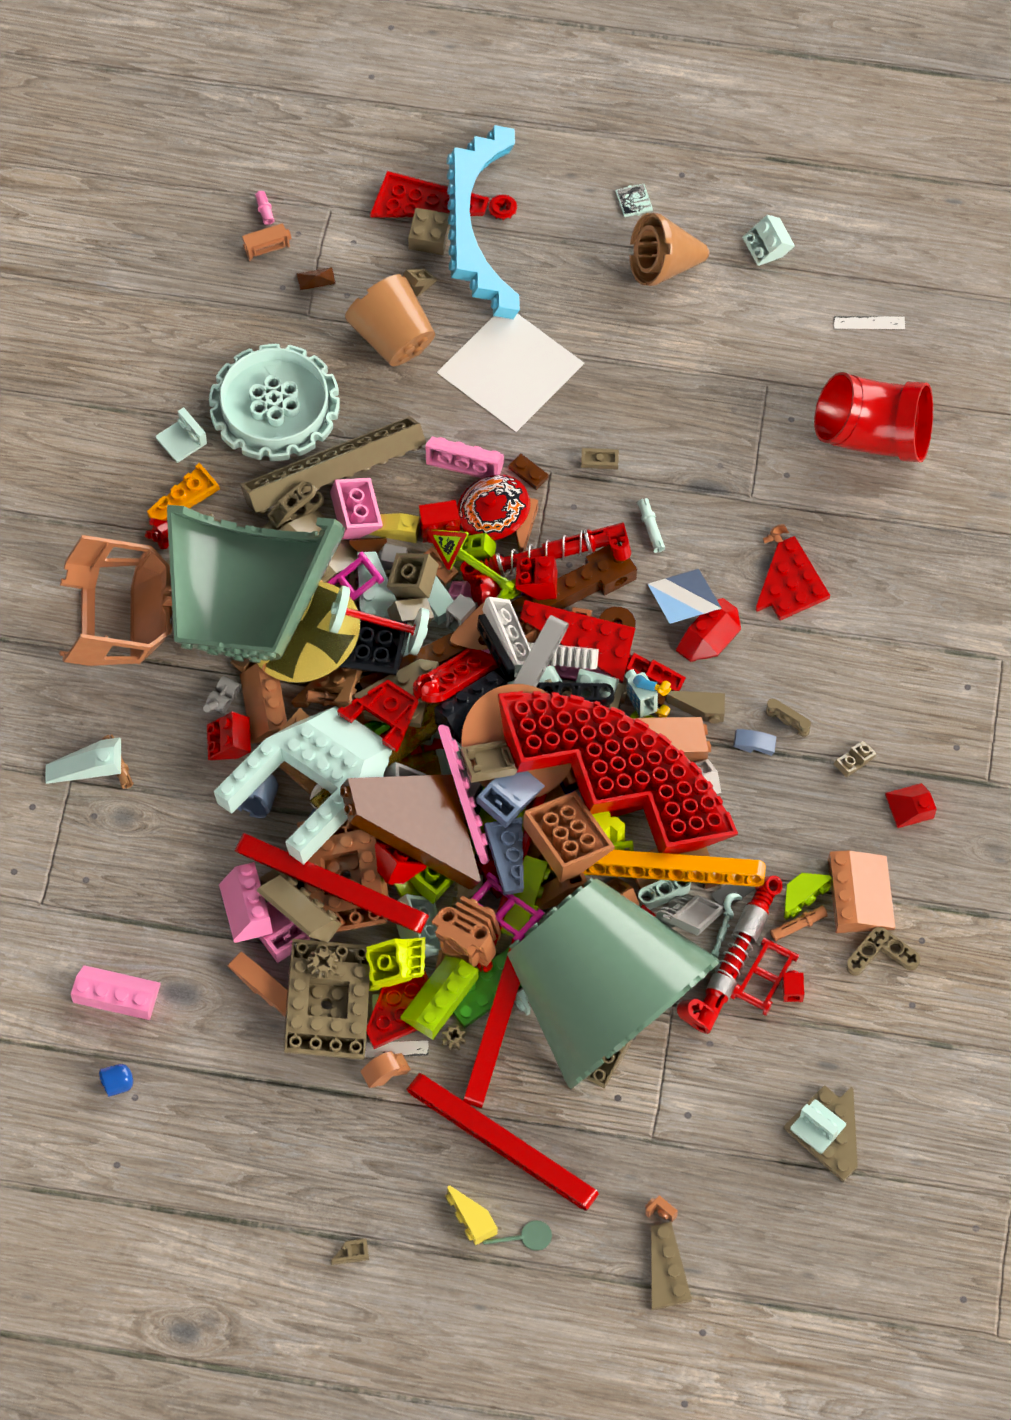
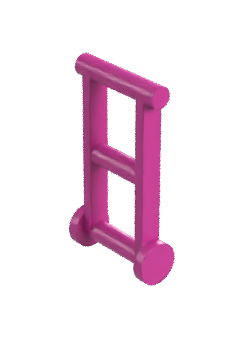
M360 552L357 555V560L327 582L332 585L339 582L341 586L349 587V596L353 601L374 584H381L384 581V578L364 552ZM363 563L373 577L355 591L345 577Z
M489 872L486 875L487 881L472 896V899L477 902L491 887L503 894L502 888L499 885L500 881ZM513 894L504 895L508 900L495 914L496 919L501 927L515 936L513 938L515 941L519 939L521 942L525 937L524 934L545 913L541 909L535 911ZM514 904H517L532 915L519 932L502 920Z

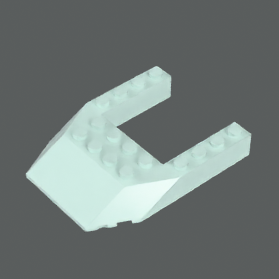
M336 706L298 721L266 738L214 790L217 804L232 814L285 761L332 793L286 841L289 855L302 864H305L348 819L344 810V801L340 795V786L348 778L384 777L385 769L389 763V756L392 753V750L382 743V737L356 720L350 723L340 717L337 713L339 708Z

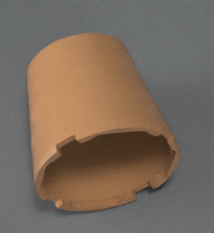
M400 274L392 275L379 281L367 289L368 294L362 299L357 298L348 308L345 314L346 321L391 366H399L420 355L435 337V332L408 280Z

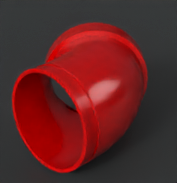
M839 372L827 381L818 398L814 415L815 433L820 441L834 446L864 453L899 457L901 461L921 463L926 458L931 441L933 395L931 386L927 382L908 381L905 385L894 384Z

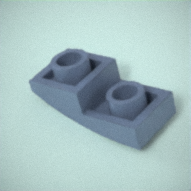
M737 729L735 731L733 747L749 753L757 750L770 756L774 754L776 736L753 730Z

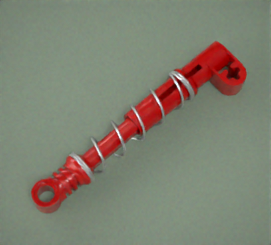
M624 522L596 530H581L580 534L570 537L564 535L562 539L555 541L547 540L546 543L542 544V547L536 549L530 544L528 551L521 553L513 549L511 555L506 557L496 553L489 558V561L485 559V562L483 560H480V562L503 577L506 570L509 574H512L513 568L517 565V558L554 555L555 560L560 559L563 561L564 557L575 554L580 556L581 553L586 551L592 553L598 548L610 545L613 557L618 561H625L631 556V547ZM465 561L460 566L463 580L468 581L470 584L474 583L473 575L482 574Z

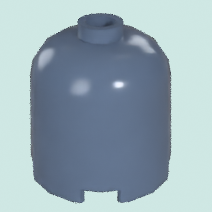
M271 774L237 809L241 812L243 809L250 812L249 816L265 818L270 813L279 785L274 775Z

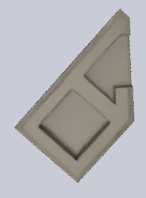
M367 1239L346 1241L335 1257L331 1259V1265L369 1260Z

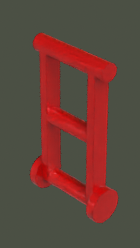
M764 937L761 945H763L761 952L742 985H736L730 998L735 1000L738 997L762 1009V1014L767 1016L773 1004L770 1000L782 981L783 973L787 972L792 961L797 962L800 955ZM768 948L788 958L779 976L758 967ZM754 973L774 983L764 1002L744 992Z

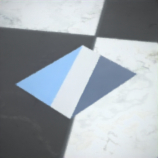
M699 569L648 584L669 624L722 609Z

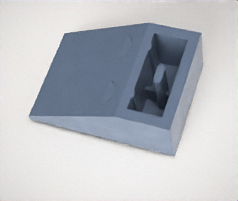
M528 771L519 772L512 776L495 778L477 796L476 803L503 827L507 828L545 785Z

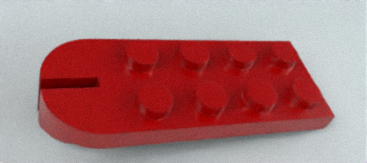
M468 648L432 671L420 675L413 683V694L418 699L422 697V701L441 702L499 667L491 654L482 650Z

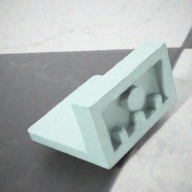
M184 407L178 411V422L156 435L158 442L176 463L207 444L205 431Z

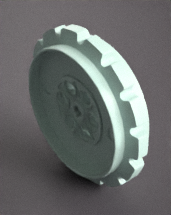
M266 344L259 346L257 351L247 349L234 356V364L226 363L216 375L218 384L211 386L209 395L210 407H214L210 409L212 423L217 431L222 430L221 438L227 445L234 450L242 448V454L247 457L261 460L263 456H268L270 461L289 460L290 455L293 453L302 456L315 449V441L323 442L333 430V422L331 420L338 419L340 399L335 397L339 395L338 385L334 375L327 374V365L315 355L307 357V351L302 348L288 345L284 349L280 348L279 344Z

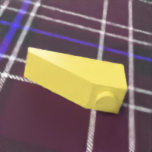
M403 513L380 514L383 527L368 534L416 543L420 529V517Z

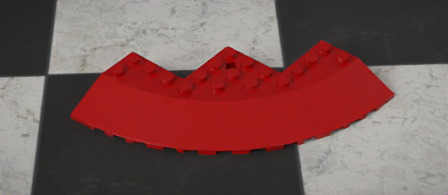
M518 691L498 694L504 738L514 760L517 773L571 763L583 802L591 814L643 806L659 853L680 854L696 851L738 835L729 811L727 812L723 806V800L714 791L712 783L707 781L702 775V770L693 761H689L684 755V751H679L671 744L672 741L663 734H658L650 729L649 725L637 718L635 720L617 708H608L600 705L598 701H587L583 697L575 695L563 696L555 692L548 694L541 693V691H533V693Z

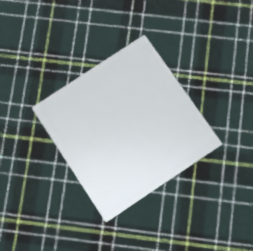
M517 314L514 319L493 316L437 373L517 432L573 376L584 362Z

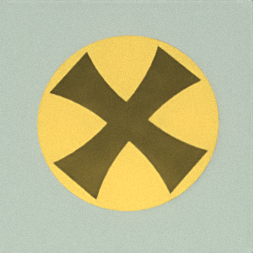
M325 582L319 583L282 658L279 660H261V663H257L261 669L265 664L264 672L286 682H307L331 673L348 658L358 640L360 619L345 615L339 632L337 634L329 632L332 614L330 613L331 607L336 600L340 588ZM349 596L347 608L357 610L354 601Z

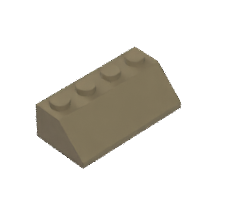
M279 875L258 887L256 891L309 937L328 943L342 924L336 919L338 916L334 912L325 910L323 908L324 904L320 900L310 897L311 893L304 887L300 888L297 885L298 881L291 876L284 877Z

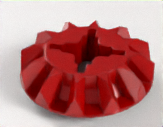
M497 195L489 202L490 214L496 219L500 218L504 221V219H511L513 215H516L517 203L509 195ZM506 204V209L500 211V207H503Z

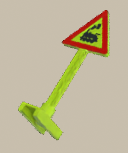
M427 531L447 570L452 569L457 557H459L482 574L491 577L502 589L498 598L511 600L521 595L522 592L517 590L515 586L516 579L510 581L506 577L503 578L462 549L468 537V532Z

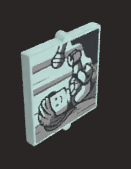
M644 184L629 185L627 188L616 190L624 217L639 216L641 213L653 211Z

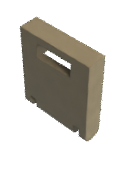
M505 740L461 747V757L471 783L512 776L517 773L514 760ZM475 759L476 765L472 767L470 760Z

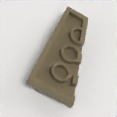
M671 1222L651 1226V1311L692 1301Z

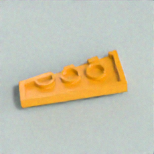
M199 462L191 473L188 472L180 484H175L167 496L160 498L147 511L149 518L166 521L168 505L191 508L219 491L220 487Z

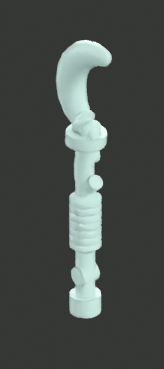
M737 893L728 894L724 899L725 917L716 938V945L711 952L716 958L719 956V949L725 939L727 928L730 927L728 921L734 916L733 911H731V903L734 900L742 899V896Z

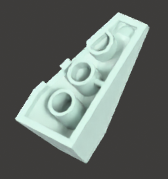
M121 738L100 740L46 764V784L121 774Z

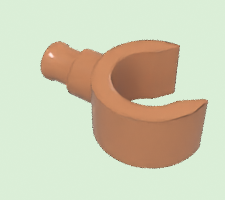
M784 524L777 525L767 537L763 538L765 544L772 541L782 542L783 539L780 534L789 533Z

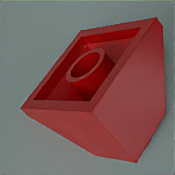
M922 783L885 793L897 828L934 819L937 808L930 791Z
M376 842L375 844L377 871L387 884H404L427 867L386 843Z

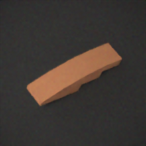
M240 952L227 966L254 993H258L270 1006H274L285 1017L287 990L243 952Z

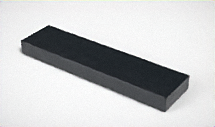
M479 615L477 630L507 682L514 681L515 667L486 615Z

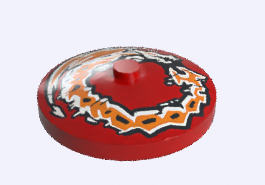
M507 475L487 476L474 482L461 495L457 505L460 525L465 532H468L469 536L486 533L493 540H498L509 536L521 527L529 514L531 503L525 486L516 478Z

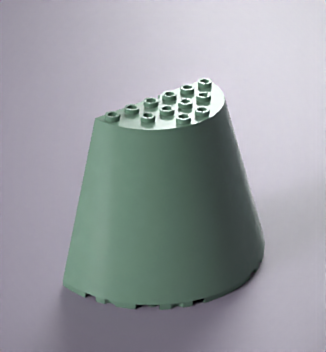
M168 505L167 522L174 642L181 644V648L192 650V648L207 651V654L218 656V654L233 657V660L244 661L245 658L249 659L250 662L261 663V660L281 659L344 536L345 527H343V524L336 519L317 517L316 525L322 529L319 531V535L318 531H282L257 528L249 525L240 527L237 526V523L222 519L220 522L215 521L214 517L200 514L185 506Z
M592 877L583 884L584 888L580 886L561 901L557 907L549 911L539 921L540 925L537 923L524 934L526 937L521 942L517 939L510 945L511 951L507 953L570 1089L574 1088L604 1063L602 1057L606 1056L609 1059L720 963L715 956L596 878L594 880Z

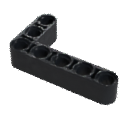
M539 682L536 686L544 691L559 693V695H562L565 691L572 692L571 695L583 697L581 694L584 691H589L591 695L583 697L584 700L598 701L603 706L612 704L615 698L613 687L607 683ZM607 691L610 693V695L608 697H602L601 693Z

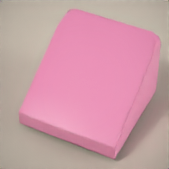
M452 581L448 593L453 600L460 594L471 598V584L468 581Z

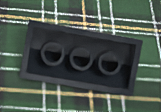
M491 671L434 707L435 724L438 727L440 725L448 726L452 738L461 744L463 725L472 706L487 692L497 687L508 685V683L495 671Z

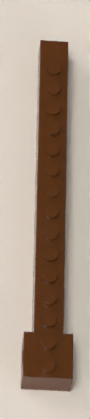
M605 546L587 555L585 565L557 578V599L537 600L526 594L512 601L511 604L520 623L522 622L520 617L525 600L565 609L600 590L605 596L636 580L637 568L630 557L625 561L616 560L613 557L611 546ZM453 631L420 648L417 655L408 654L404 656L399 670L419 659L437 661L440 666L468 648L456 645L450 641L454 633ZM480 636L478 638V642L481 645H486L484 640ZM373 672L361 678L358 683L359 692L389 675Z

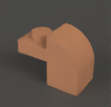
M389 1051L371 1060L360 1072L369 1088L384 1085L393 1076L407 1074L411 1069L402 1053L393 1054L392 1051Z

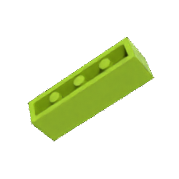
M525 855L523 861L524 889L523 892L514 893L513 895L537 911L538 906L535 904L537 898H542L544 887L541 886L543 880L548 879L550 869H548V862ZM514 904L505 915L504 922L519 932L532 915L517 904ZM503 927L501 928V933L515 937Z

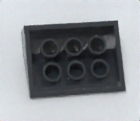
M360 619V632L356 645L348 658L339 667L397 676L406 650L409 633ZM397 621L400 623L408 624L407 622Z

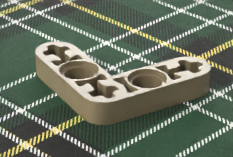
M877 927L871 931L847 961L846 968L851 975H860L877 954L882 951L905 969L915 970L920 964V955L886 929ZM882 934L883 938H880L875 945L873 942L876 939V935ZM896 944L900 947L901 951L893 953L890 950V946ZM870 947L873 950V954L869 956L864 955L862 949ZM906 951L905 956L903 955V958H900L903 952ZM860 957L862 960L859 964V968H852V965L856 964ZM912 957L915 958L914 962H911V963H908V962H907V961H908V958H909V959H911Z

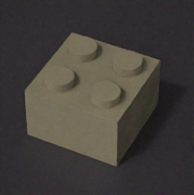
M416 208L408 236L409 250L444 255L450 225H448L450 214Z
M396 553L386 587L396 597L429 598L439 564L429 554Z

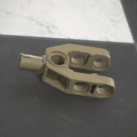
M309 481L301 482L275 504L267 514L269 522L261 528L279 530L287 523L315 512L324 503L323 495L316 491L313 484ZM310 486L311 491L307 495H303V488ZM315 495H319L317 503L313 504L310 502ZM296 498V504L289 507L287 504L288 500ZM301 507L305 508L302 515H296L298 509Z

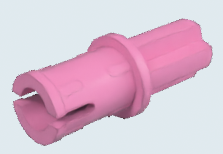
M258 191L255 194L258 211L261 213L264 225H270L275 221L271 212L272 206L268 202L266 193Z

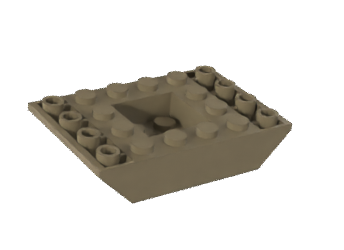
M292 939L284 1029V1053L365 1059L370 966L366 960V947L368 946ZM319 947L321 949L328 948L330 951L335 952L337 959H339L336 973L326 979L313 976L307 968L308 956ZM328 958L324 960L319 959L318 967L321 965L327 966ZM323 1001H328L331 1003L332 1007L330 1009H324L321 1006V1003Z

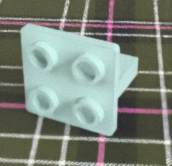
M814 1100L810 1105L806 1104L802 1108L800 1117L791 1126L790 1130L822 1154L845 1128L846 1123L819 1101Z

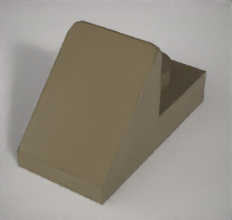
M426 269L405 270L402 275L408 280L416 297L420 296L437 281Z

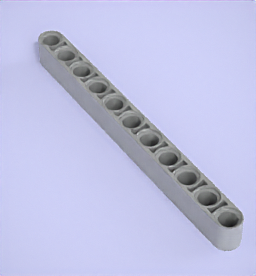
M552 615L549 616L513 684L537 686L566 633L569 623ZM466 770L464 777H467L470 782L471 788L468 789L470 796L476 799L483 785L479 782L471 783Z

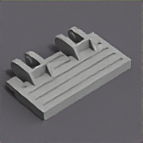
M678 895L669 901V907L661 908L655 917L671 928L676 926L698 936L722 914L724 907L699 895L695 897L687 895L685 898Z

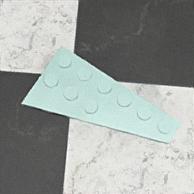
M364 552L384 578V581L381 584H374L360 595V611L390 619L387 609L397 600L395 595L386 587L388 579L377 553ZM363 563L358 566L360 588L373 577ZM409 633V637H408L407 646H406V650H405L404 656H406V655L409 654V653H408V644H409V639H410L411 633Z

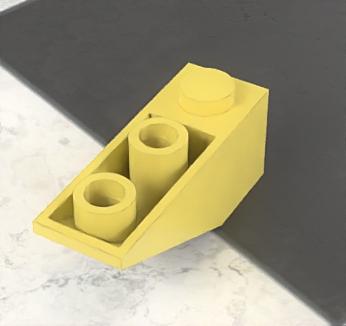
M447 1187L446 1199L450 1206H455L457 1210L455 1215L459 1223L463 1222L467 1228L464 1231L469 1241L473 1240L475 1245L497 1235V1226L488 1210L453 1187Z

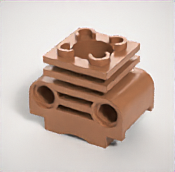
M462 896L460 898L461 903H456L457 910L452 907H444L431 921L432 924L437 926L435 931L436 937L440 941L442 952L463 959L474 967L478 963L487 967L496 954L493 941L497 939L495 934L500 935L501 933L495 912L491 908H484L476 900Z

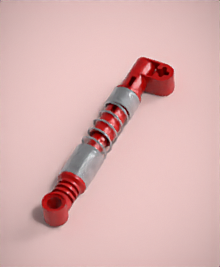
M767 876L761 886H755L756 892L751 902H748L733 931L732 937L735 939V942L728 943V950L723 952L725 955L724 959L719 960L721 965L719 969H715L716 973L712 975L703 1002L699 999L683 1000L678 1004V1016L696 1030L709 1034L723 1005L728 1002L736 986L735 979L740 977L739 971L744 969V961L749 959L747 953L753 950L752 944L757 942L767 921L769 907L775 895L782 891V881L778 876ZM748 945L751 946L750 951H746Z

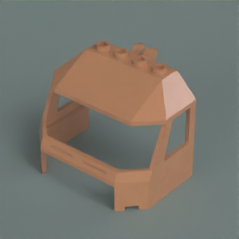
M82 535L65 560L64 569L67 570L65 579L61 578L60 586L82 589L81 634L69 652L60 651L59 654L63 656L62 660L64 662L87 666L140 664L172 632V624H170L172 607H170L172 606L170 565L152 546ZM113 547L143 551L140 558H107ZM135 566L131 584L130 641L108 638V636H95V587L100 567ZM112 646L130 648L131 656L106 655Z

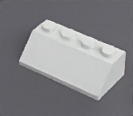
M488 597L482 608L483 613L488 618L515 667L514 677H517L531 651L510 600Z

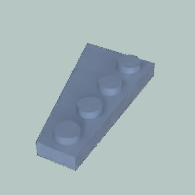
M522 817L515 818L507 828L503 827L498 821L484 824L503 895L520 893L524 889Z

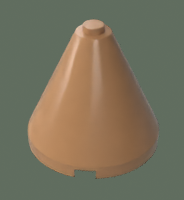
M646 213L642 215L631 235L630 244L634 245V255H629L630 266L635 279L641 285L655 286L705 262L709 257V249L706 244L659 213Z

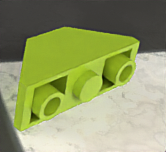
M801 873L789 882L785 893L784 918L787 920L791 916L793 918L801 912V908L805 905L810 906L819 894L823 895L831 888L832 877L830 875Z

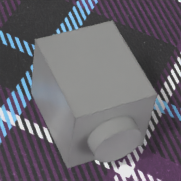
M385 544L383 550L379 551L378 556L383 569L391 570L396 553H407V548Z

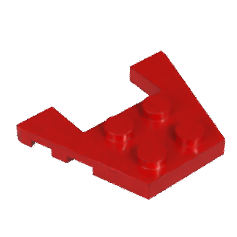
M386 680L369 690L367 695L351 701V704L347 707L339 708L337 713L350 723L363 710L392 727L389 733L382 739V743L397 753L419 702L418 698L390 680Z

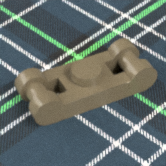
M771 698L768 700L766 708L768 716H776L785 725H791L798 730L799 735L802 737L809 735L811 721L777 699Z

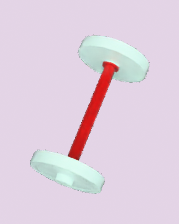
M346 586L340 587L336 600L331 607L330 613L332 614L329 632L337 634L346 615L411 633L408 653L412 655L418 654L428 630L429 609L420 608L414 624L411 626L347 608L350 588Z

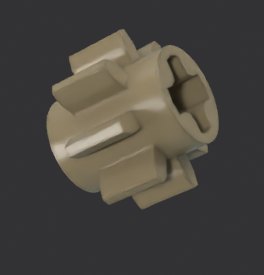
M458 1025L456 1028L448 1026L447 1033L442 1032V1037L446 1038L442 1041V1044L448 1045L449 1051L456 1048L459 1051L460 1045L466 1044V1040L463 1038L466 1036V1032H461Z

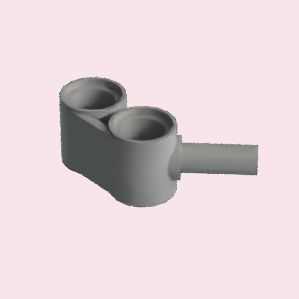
M226 676L221 677L216 691L213 690L210 693L203 710L205 712L216 710L221 714L226 713L233 699L239 694L241 684Z

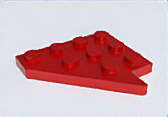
M795 536L778 543L756 605L757 612L771 606L781 621L830 599L828 590Z
M425 970L422 977L412 978L410 981L390 987H382L367 1024L366 1034L373 1049L417 1031V1029L401 1020L400 1017L429 979Z

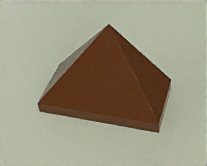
M332 267L297 273L300 290L336 284Z
M386 537L349 539V544L359 553H378L387 543Z

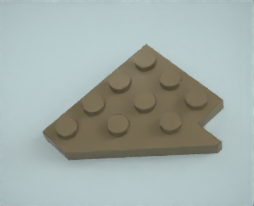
M419 659L398 670L397 676L389 675L356 693L353 696V700L367 695L369 690L386 680H390L414 696V681L420 675L437 668L439 663L437 661ZM422 697L418 699L419 703L409 724L411 727L421 728L428 702L422 701ZM365 710V720L383 722Z
M824 1085L806 1104L810 1105L814 1100H817L846 1123L845 1128L827 1149L820 1154L790 1130L791 1126L800 1117L802 1108L784 1125L783 1129L844 1183L858 1167L854 1089L850 1087L839 1098Z

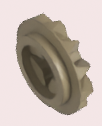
M319 947L308 956L307 968L313 976L326 979L336 973L339 959H337L335 952L330 951L328 948L321 949ZM328 958L327 966L321 965L318 967L319 959L324 960Z

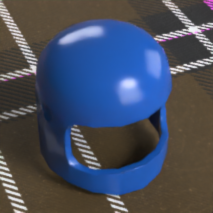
M116 1064L99 1070V1077L108 1097L125 1093L132 1088L133 1076L127 1065Z

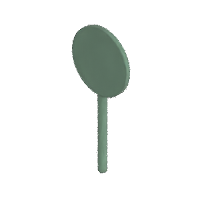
M535 1220L527 1223L519 1236L484 1240L483 1244L522 1239L523 1244L527 1248L539 1251L545 1249L550 1244L552 1232L546 1223Z

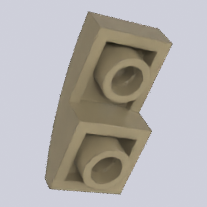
M863 741L852 747L849 753L836 759L834 765L845 777H848L870 762L877 754Z

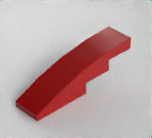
M636 653L629 654L625 674L633 669L637 674L644 672L650 681L657 682L658 685H661L663 681H668L671 683L670 691H680L686 677L654 659L650 662Z

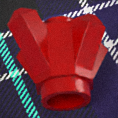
M150 518L149 525H152L153 528L145 532V537L147 539L152 538L158 543L160 549H167L169 546L167 520Z

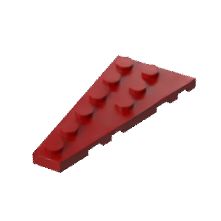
M387 171L372 208L371 218L413 217L416 208L450 214V210H448V201L450 199V195L447 194L448 187ZM471 193L470 216H484L489 204V197Z
M527 600L524 601L520 617L521 621L539 632L542 631L550 615L569 623L560 644L563 646L599 649L597 667L604 673L618 678L619 682L623 683L636 628Z

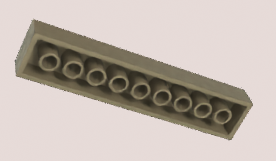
M409 416L244 482L240 486L247 505L256 513H263L303 481H309L318 491L323 485L334 484L335 480L343 477L350 478L354 476V473L367 471L375 464L381 465L387 463L390 458L404 456L405 452L410 450H419L422 448V445L426 444V440L420 423ZM304 487L302 494L311 491V487Z

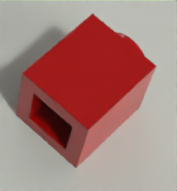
M790 970L787 973H783V1002H803L805 995L804 972Z

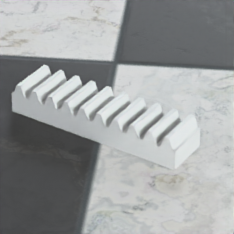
M528 642L530 649H532L534 643ZM559 645L548 665L596 669L599 649Z

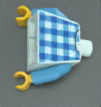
M634 669L626 672V692L639 718L654 713L660 718L667 717L670 713L668 706L663 704L660 709L657 708L658 693L662 696L667 695L671 690L669 688L671 683L663 681L661 685H658L657 682L650 681L644 672L637 674Z

